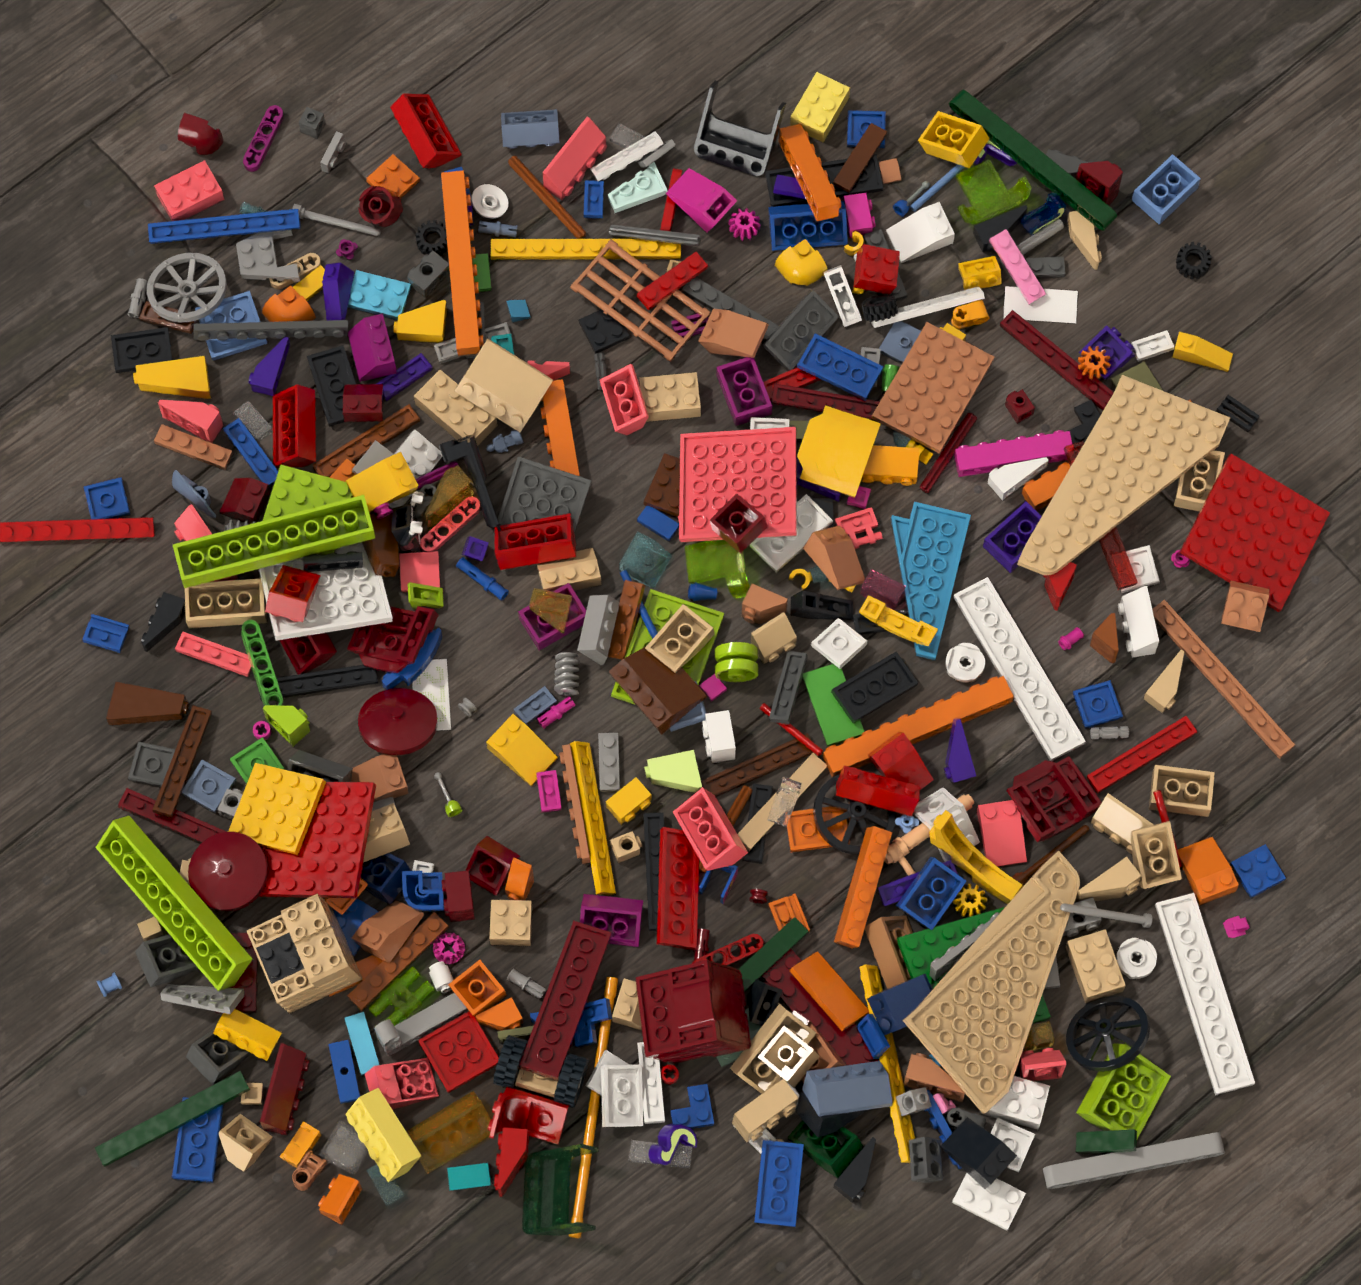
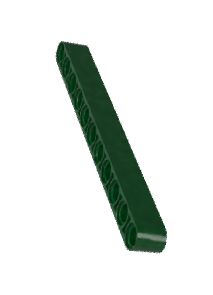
M961 90L949 102L950 108L964 120L982 125L990 138L989 141L1098 229L1104 231L1117 218L1116 212L969 92Z

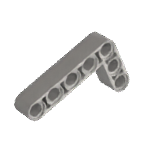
M452 993L395 1026L390 1019L379 1023L374 1029L384 1051L390 1056L469 1010L457 995Z

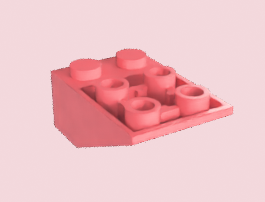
M428 1058L377 1065L365 1073L369 1092L379 1088L392 1110L439 1096Z

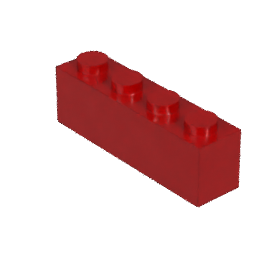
M844 765L836 782V796L912 816L919 801L920 786Z

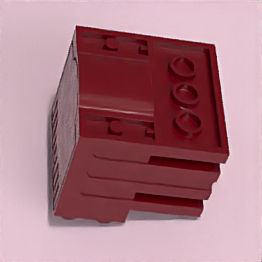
M704 960L636 977L645 1057H653L655 1060L661 1059L663 1062L669 1061V1063L675 1064L705 1056L717 1057L750 1049L751 1040L748 1018L744 1006H746L742 974L739 969Z

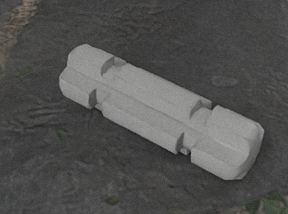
M1120 726V728L1102 727L1101 729L1095 727L1090 729L1091 739H1099V737L1102 739L1118 738V736L1120 738L1129 737V728L1127 726Z

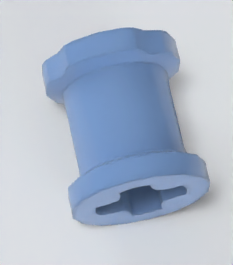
M115 972L112 973V976L102 981H96L104 997L116 989H122Z

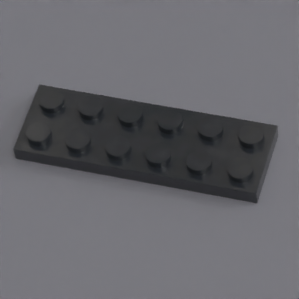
M877 154L873 155L850 193L833 185L836 197L842 198L847 195L883 191ZM847 159L821 162L823 170L827 171L830 184H833L834 179ZM791 167L765 171L771 207L808 203L806 199L773 193L777 175L796 178Z

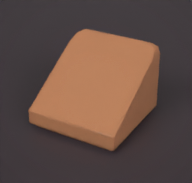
M897 158L879 162L883 185L901 181Z

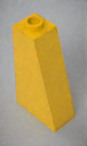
M205 356L136 365V372L133 373L134 383L139 385L141 391L204 399L211 398Z

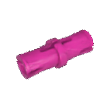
M567 696L556 706L552 705L549 711L537 718V721L545 729L556 719L560 720L564 713L576 705Z

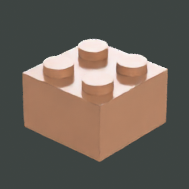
M1230 581L1221 624L1260 632L1269 598V589Z

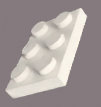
M601 1065L602 1127L643 1126L642 1065Z
M966 1173L952 1203L1008 1231L1026 1193L997 1178L989 1187L984 1189Z

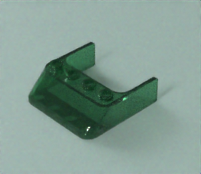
M578 1144L534 1152L527 1156L525 1161L522 1228L526 1234L562 1236L596 1230L595 1225L581 1222L569 1223L571 1163L573 1159L580 1155L597 1153L599 1148Z

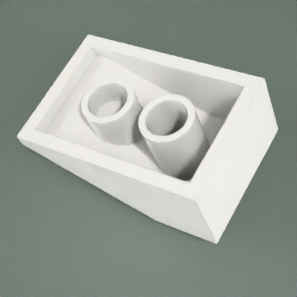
M940 202L918 210L886 230L894 249L900 251L899 260L901 263L953 244L955 235Z

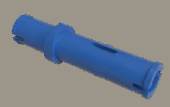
M464 557L457 562L456 567L483 586L486 592H491L501 601L507 597L509 590L498 584L494 577L490 578Z

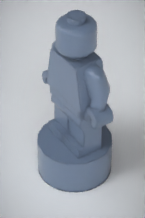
M513 430L511 434L504 437L502 434H499L492 439L493 444L487 445L486 449L489 452L494 450L498 453L507 452V447L514 444L517 446L524 442L520 432Z

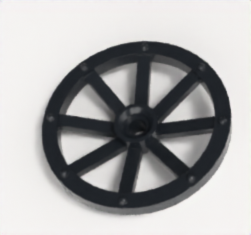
M836 775L822 786L815 798L813 807L814 821L821 836L832 847L845 853L859 854L861 846L848 844L855 824L858 822L863 837L867 829L864 818L887 831L893 832L896 812L887 810L888 819L885 822L867 812V810L876 808V806L847 798L846 800L849 804L826 798L827 791L836 785L839 775ZM822 804L845 810V813L824 822ZM848 819L849 824L842 841H840L827 828Z
M1106 996L1096 999L1081 1008L1072 1018L1066 1033L1067 1048L1073 1059L1086 1069L1092 1071L1118 1069L1134 1060L1144 1049L1150 1034L1149 1019L1144 1009L1130 998ZM1107 1006H1122L1110 1019H1107ZM1130 1009L1140 1017L1139 1020L1117 1022ZM1100 1010V1020L1098 1022L1085 1019L1094 1011ZM1080 1025L1094 1029L1075 1039ZM1141 1027L1140 1035L1136 1042L1118 1032L1120 1029ZM1096 1037L1086 1057L1081 1056L1077 1052L1076 1047ZM1115 1038L1132 1047L1118 1058L1115 1056L1112 1040ZM1102 1041L1105 1042L1109 1061H1092Z

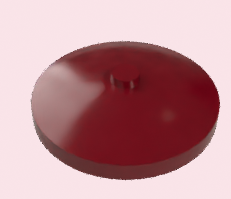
M392 688L376 693L363 704L358 715V728L363 741L372 749L387 755H405L420 750L432 740L438 725L437 712L430 699L418 691L407 688Z
M230 831L215 834L203 841L191 857L188 869L190 887L208 907L214 910L229 912L242 909L255 901L266 885L268 878L266 855L259 844L245 834Z

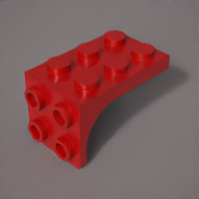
M506 1087L504 1093L500 1092L497 1101L494 1103L492 1109L494 1116L488 1125V1131H491L489 1137L494 1139L498 1132L503 1131V1128L528 1129L529 1136L559 1144L569 1106Z

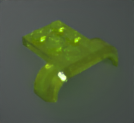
M989 159L956 174V179L971 204V207H966L963 204L958 206L957 209L965 223L979 224L1022 204L1028 199L1032 187L1024 176L1018 179L1015 186L1007 190Z
M725 540L703 541L685 546L688 582L690 584L725 577L727 587L733 598L746 597L750 584L746 576L744 552L740 554Z

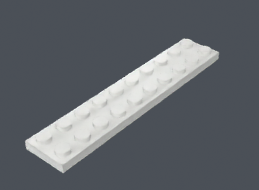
M987 577L954 594L953 597L1000 677L1004 676L1014 696L1013 699L1049 760L1053 761L1086 743L1084 737L989 578Z
M1192 893L1157 902L1155 907L1215 1095L1254 1085L1255 1081L1195 894Z

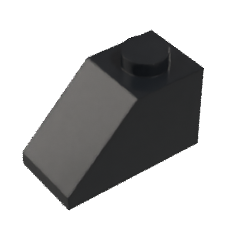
M755 979L748 997L749 1021L763 1026L776 1009L783 990L767 982Z

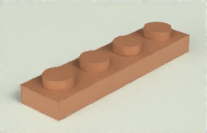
M161 425L154 439V443L224 470H226L233 455L232 450L165 425Z

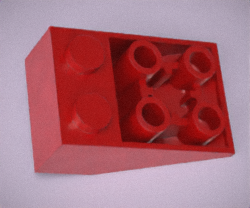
M503 1128V1133L498 1135V1146L501 1154H497L496 1166L499 1174H495L494 1186L495 1190L499 1192V1197H503L528 1158V1129Z

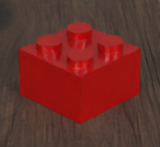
M863 244L856 256L853 287L888 295L891 294L897 287L900 251Z

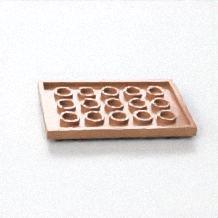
M926 322L875 409L872 419L940 454L995 357Z

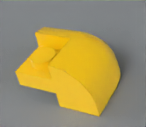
M806 239L794 247H788L779 255L775 262V267L790 284L808 286L823 277V272L828 270L818 250L815 251Z

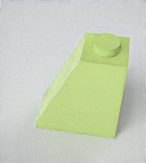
M694 750L647 759V766L644 767L646 778H650L651 784L693 793L702 788Z

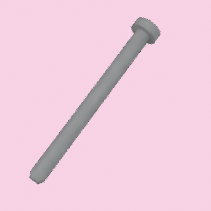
M1065 903L1060 906V909L1064 912L1139 923L1145 928H1150L1152 924V915L1147 913L1140 916Z

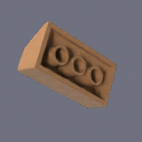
M907 916L880 917L865 926L867 938L871 944L874 957L877 960L887 989L910 980L909 972L897 943L898 937L913 933Z

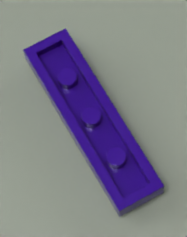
M951 860L943 862L945 866L957 874ZM919 872L877 887L883 906L898 902Z

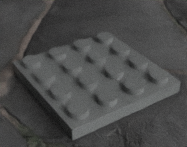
M518 456L498 516L499 525L571 513L575 534L592 480Z

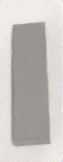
M507 322L486 328L485 342L487 339L491 340L492 336L511 334ZM456 338L434 344L440 364L466 356H458Z

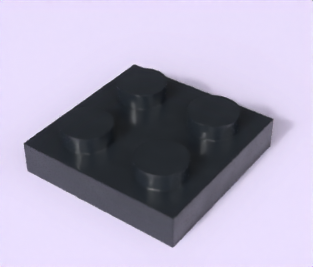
M598 310L579 319V324L595 354L630 339L625 326L610 315L604 314L603 310Z

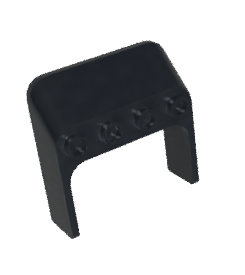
M715 80L710 85L694 145V152L699 158L754 176L762 175L774 150L786 103L782 102L778 107L772 132L769 134L762 133L715 117L712 112V105L719 82Z

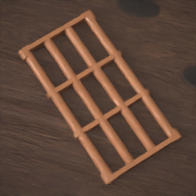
M610 239L578 279L571 284L570 289L587 298L603 310L604 314L610 315L633 332L634 336L640 337L671 362L697 328L701 326L702 322L710 316L711 312L705 307L702 308L679 290H676L658 303L651 314L624 294L630 287L637 292L645 288L636 281L642 273L653 281L660 276L647 267L648 265L642 264L620 248L615 241ZM609 249L638 269L632 278L603 257ZM597 263L627 283L621 291L592 271ZM586 276L615 297L609 305L580 285ZM672 295L701 316L696 324L667 304ZM618 301H621L645 319L640 327L613 309ZM661 309L690 330L684 338L655 317ZM651 323L677 342L678 345L673 351H670L644 332L645 327Z

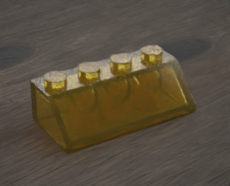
M472 1091L406 1132L421 1154L419 1162L425 1172L429 1174L488 1138L491 1132L488 1131L491 1118L481 1100Z

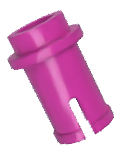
M1076 627L1066 636H1061L1058 643L1063 650H1070L1073 644L1084 638V634Z

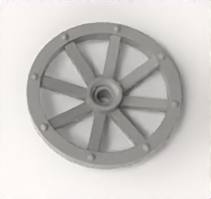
M183 253L168 258L156 267L147 283V297L151 307L159 316L173 322H191L209 315L221 304L227 290V280L220 264L213 258L200 253ZM189 262L187 280H182L173 266ZM196 262L211 267L194 282ZM168 271L177 282L178 287L157 282ZM214 273H217L219 286L199 288ZM155 289L176 293V295L157 302L155 299ZM216 293L207 305L197 296ZM182 300L178 313L164 309V307ZM189 301H193L200 307L196 311L185 313Z

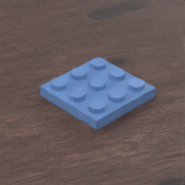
M247 291L223 299L221 304L212 313L199 319L200 324L260 322L251 293ZM237 338L227 340L209 339L206 340L212 361L267 344V340L247 338L245 340Z

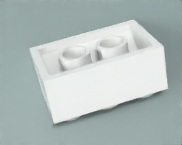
M1144 586L1122 596L1120 603H1118L1119 614L1123 615L1124 622H1122L1123 633H1127L1128 637L1126 648L1128 652L1131 651L1132 658L1155 654L1159 643L1148 588Z

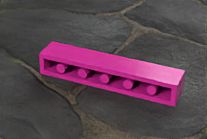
M1058 430L1053 432V434L1047 435L1039 433L1034 435V437L1028 438L1020 436L1015 438V440L1007 441V439H1001L996 441V443L988 444V442H982L977 444V446L970 447L969 445H963L955 449L954 457L958 477L989 473L993 469H999L1004 465L1045 457L1049 460L1048 463L1073 459L1074 449L1070 431Z

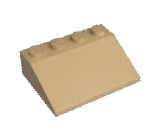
M487 339L459 382L455 392L518 432H521L553 379L490 339Z

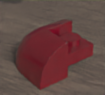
M187 113L183 114L178 130L179 141L184 142L190 147L196 146L197 154L199 155L212 154L223 143L220 129L215 130L207 125L209 121Z

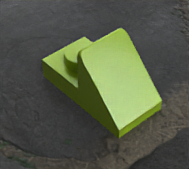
M409 582L408 600L413 610H416L417 606L437 609L444 607L443 588Z

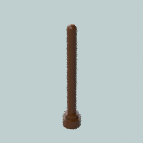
M1083 825L1025 872H1017L1012 878L1024 886L1029 881V878L1057 851L1062 853L1089 831V826Z

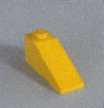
M1179 332L1172 358L1228 372L1233 353L1198 336Z

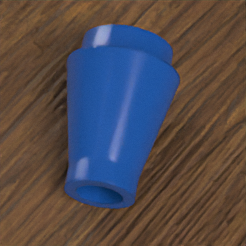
M697 582L689 584L688 599H693V601L716 600L717 588Z

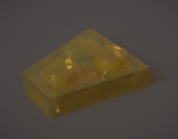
M534 588L529 608L559 632L564 633L572 596Z

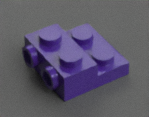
M1107 325L1079 352L1080 354L1083 350L1088 352L1089 346L1093 351H1095L1096 346L1099 347V352L1104 349L1106 350L1104 356H1110L1108 362L1111 365L1110 368H1106V375L1101 373L1105 380L1119 367L1122 368L1135 355L1132 351L1135 348L1127 340L1123 342L1119 338L1122 334L1115 327L1111 329ZM1091 360V363L1097 365L1098 362H1094V360Z

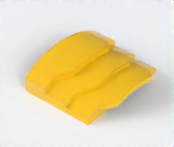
M825 405L821 415L809 420L797 455L803 468L800 479L855 498L881 423Z

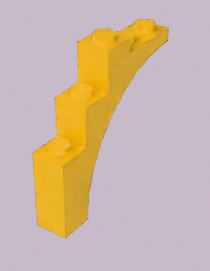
M945 810L942 815L939 814L933 823L934 826L929 832L930 842L949 854L953 864L972 875L973 883L1008 904L1021 890L1023 885L998 868L976 849L958 828L950 812Z

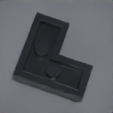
M1092 400L1074 407V412L1081 422V425L1068 430L1070 431L1072 445L1075 450L1083 447L1101 416Z

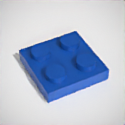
M1266 844L1230 863L1250 898L1286 879Z

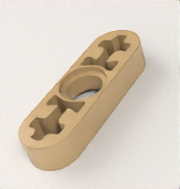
M309 253L287 264L297 263L298 268L301 270L299 273L301 280L319 267L321 261L317 254ZM309 260L315 261V265L309 264ZM269 278L271 286L277 290L295 283L291 279H284V281L278 283L275 278Z

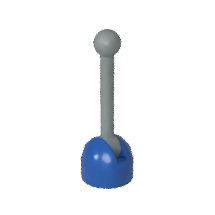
M924 181L922 186L906 201H897L893 205L894 211L903 217L909 211V203L921 191L930 186L929 182Z

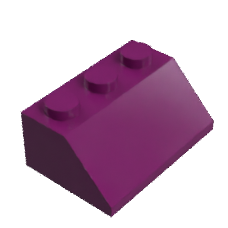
M383 314L363 318L348 331L359 381L396 374L395 360Z
M584 894L581 904L580 923L612 932L609 944L639 947L643 900Z

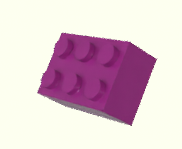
M746 357L717 367L716 376L735 426L751 422V417L763 418L772 415V404L754 358Z
M569 583L518 611L520 622L539 651L582 627L586 614L585 607Z

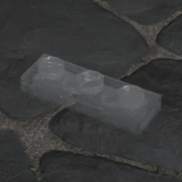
M631 1140L629 1162L654 1164L650 1161L648 1153L651 1145H658V1143ZM678 1145L671 1163L664 1166L690 1168L692 1146Z

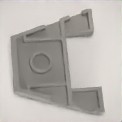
M292 230L256 233L236 243L242 279L266 280V278H275L277 281L291 279L293 282H300L297 263L278 267L274 239L293 236Z

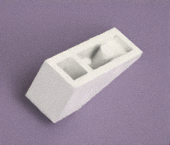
M842 266L824 271V276L844 327L862 321Z
M1045 457L1004 465L999 469L995 468L989 473L988 485L1001 500H1004L1047 468L1049 460Z

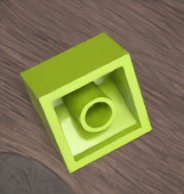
M265 705L263 707L266 720L292 747L310 732L308 716L302 709L297 710L294 706Z

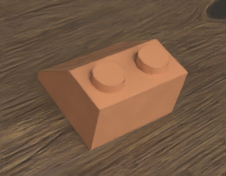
M751 584L742 603V617H744L745 621L752 624L768 622L783 612L787 613L788 599Z

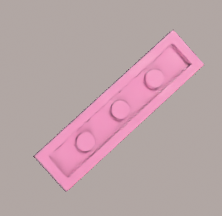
M1007 229L990 238V243L1027 303L1031 304L1045 296L1044 289Z

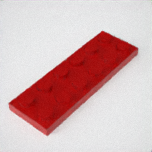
M667 827L660 829L657 945L693 950L697 946L699 857L683 830Z

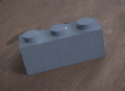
M557 109L501 113L503 147L514 149L524 145L526 147H536L538 144L553 146L556 143H560Z

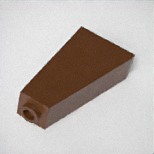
M372 511L369 514L375 539L363 541L362 544L375 575L395 577L400 565L398 543L392 533V513L384 518L377 519V513Z
M115 682L106 719L109 725L182 720L184 713L187 714L189 702H187L183 694Z

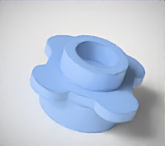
M903 814L901 817L896 818L895 824L907 834L914 826L919 825V820L913 816Z

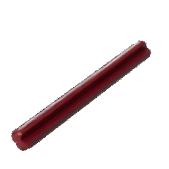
M967 413L921 483L920 489L923 492L929 493L955 454V449H958L976 422L977 417L973 413Z

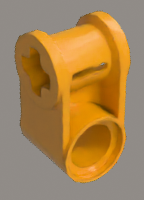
M977 300L956 307L951 318L952 326L956 329H963L987 322L990 318L983 300Z

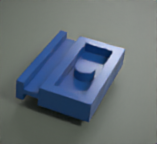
M92 614L82 640L84 643L121 653L130 626Z

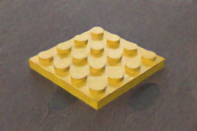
M255 763L229 831L245 834L256 841L259 846L298 855L326 781L321 778Z

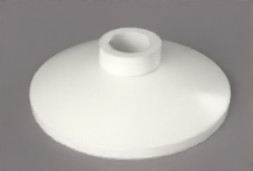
M484 184L477 187L472 193V206L483 217H501L508 208V198L497 186Z

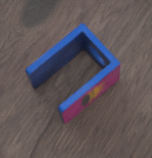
M735 865L719 868L731 874L721 894L720 903L724 904L738 875V866ZM714 870L706 871L699 886L700 894H703Z

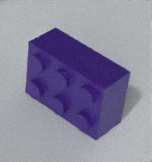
M1025 501L984 539L983 548L1011 574L1019 566L1017 563L1022 551L1042 516Z

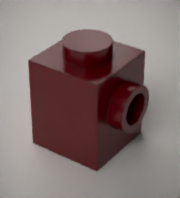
M1023 389L1018 392H1011L1006 398L1005 406L1017 424L1034 414L1035 407Z

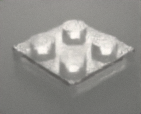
M339 1120L321 1150L319 1157L328 1160L333 1165L355 1176L369 1151L364 1143L359 1140L356 1130Z

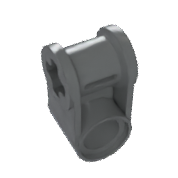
M432 484L424 485L418 491L424 493L422 504L415 503L417 507L414 513L419 522L425 518L439 501L437 489Z
M952 1108L945 1117L949 1128L952 1130H956L967 1117L982 1128H984L986 1122L984 1117L960 1108ZM954 1115H957V1116H958V1117H957L958 1120H957L956 1123L953 1122V1118H952V1117H953Z

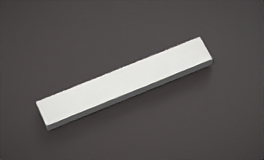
M975 287L900 307L894 317L891 316L890 319L886 318L884 321L879 320L878 322L874 320L871 324L876 328L985 299L984 292L980 287Z

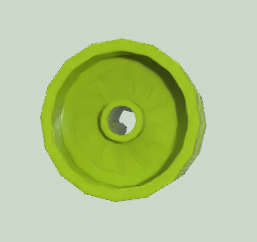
M731 642L717 646L715 648V660L718 662L715 665L716 678L727 682H745L759 676L758 664L756 663L758 659L757 646L743 642Z

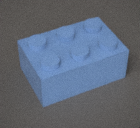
M1172 154L1134 190L1132 201L1160 225L1198 189L1201 178Z

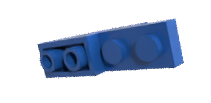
M440 628L428 633L414 664H408L399 673L388 672L383 676L381 681L385 690L394 688L402 681L409 686L424 672L440 646L442 640Z

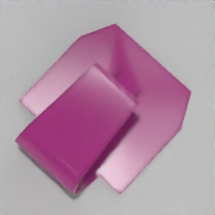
M1239 916L1227 919L1223 923L1227 936L1230 938L1245 935V931L1250 928L1246 917L1240 919Z

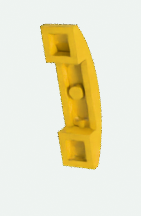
M869 595L859 611L861 615L885 630L920 645L929 647L938 631L937 628L921 620L917 622L886 607L885 603Z

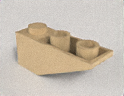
M1077 211L1069 212L1067 221L1070 238L1094 270H1097L1099 262H1102L1101 251H1097L1099 236L1095 234L1094 228L1096 226Z

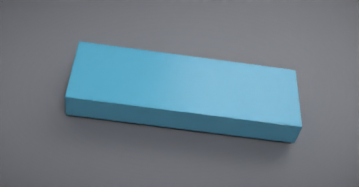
M361 1012L345 1017V1022L361 1076H363L373 1066L379 1065L365 1014Z

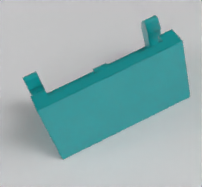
M489 1163L447 1168L450 1190L491 1185Z

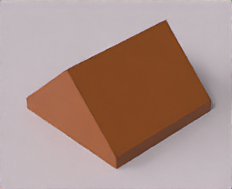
M1111 613L1093 632L1090 646L1110 663H1115L1119 651L1115 613Z

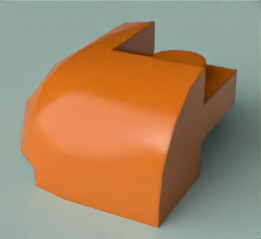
M291 285L280 294H274L269 298L262 309V314L269 322L313 321L316 318L313 309L306 299L300 296Z

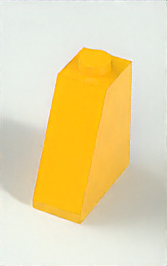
M446 300L398 315V322H394V333H397L398 340L444 342L447 314Z

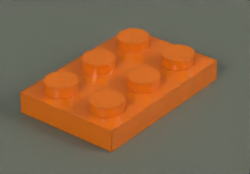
M832 806L822 807L824 822L845 813V810ZM813 809L785 812L790 852L832 847L819 833L814 821ZM847 819L827 828L840 841H842L847 829Z

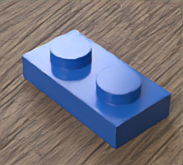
M585 180L584 218L603 219L604 181Z

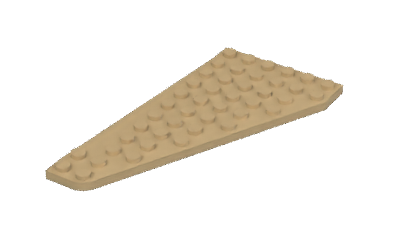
M1122 375L1108 404L1028 539L1017 565L1042 575H1052L1060 571L1215 450L1221 442L1230 417Z
M1057 851L1036 871L917 1008L902 1020L983 1114L988 1112L1009 1092L1070 916V912L1062 911L1060 906L1063 903L1073 905L1080 887V878L1077 871L1060 851Z

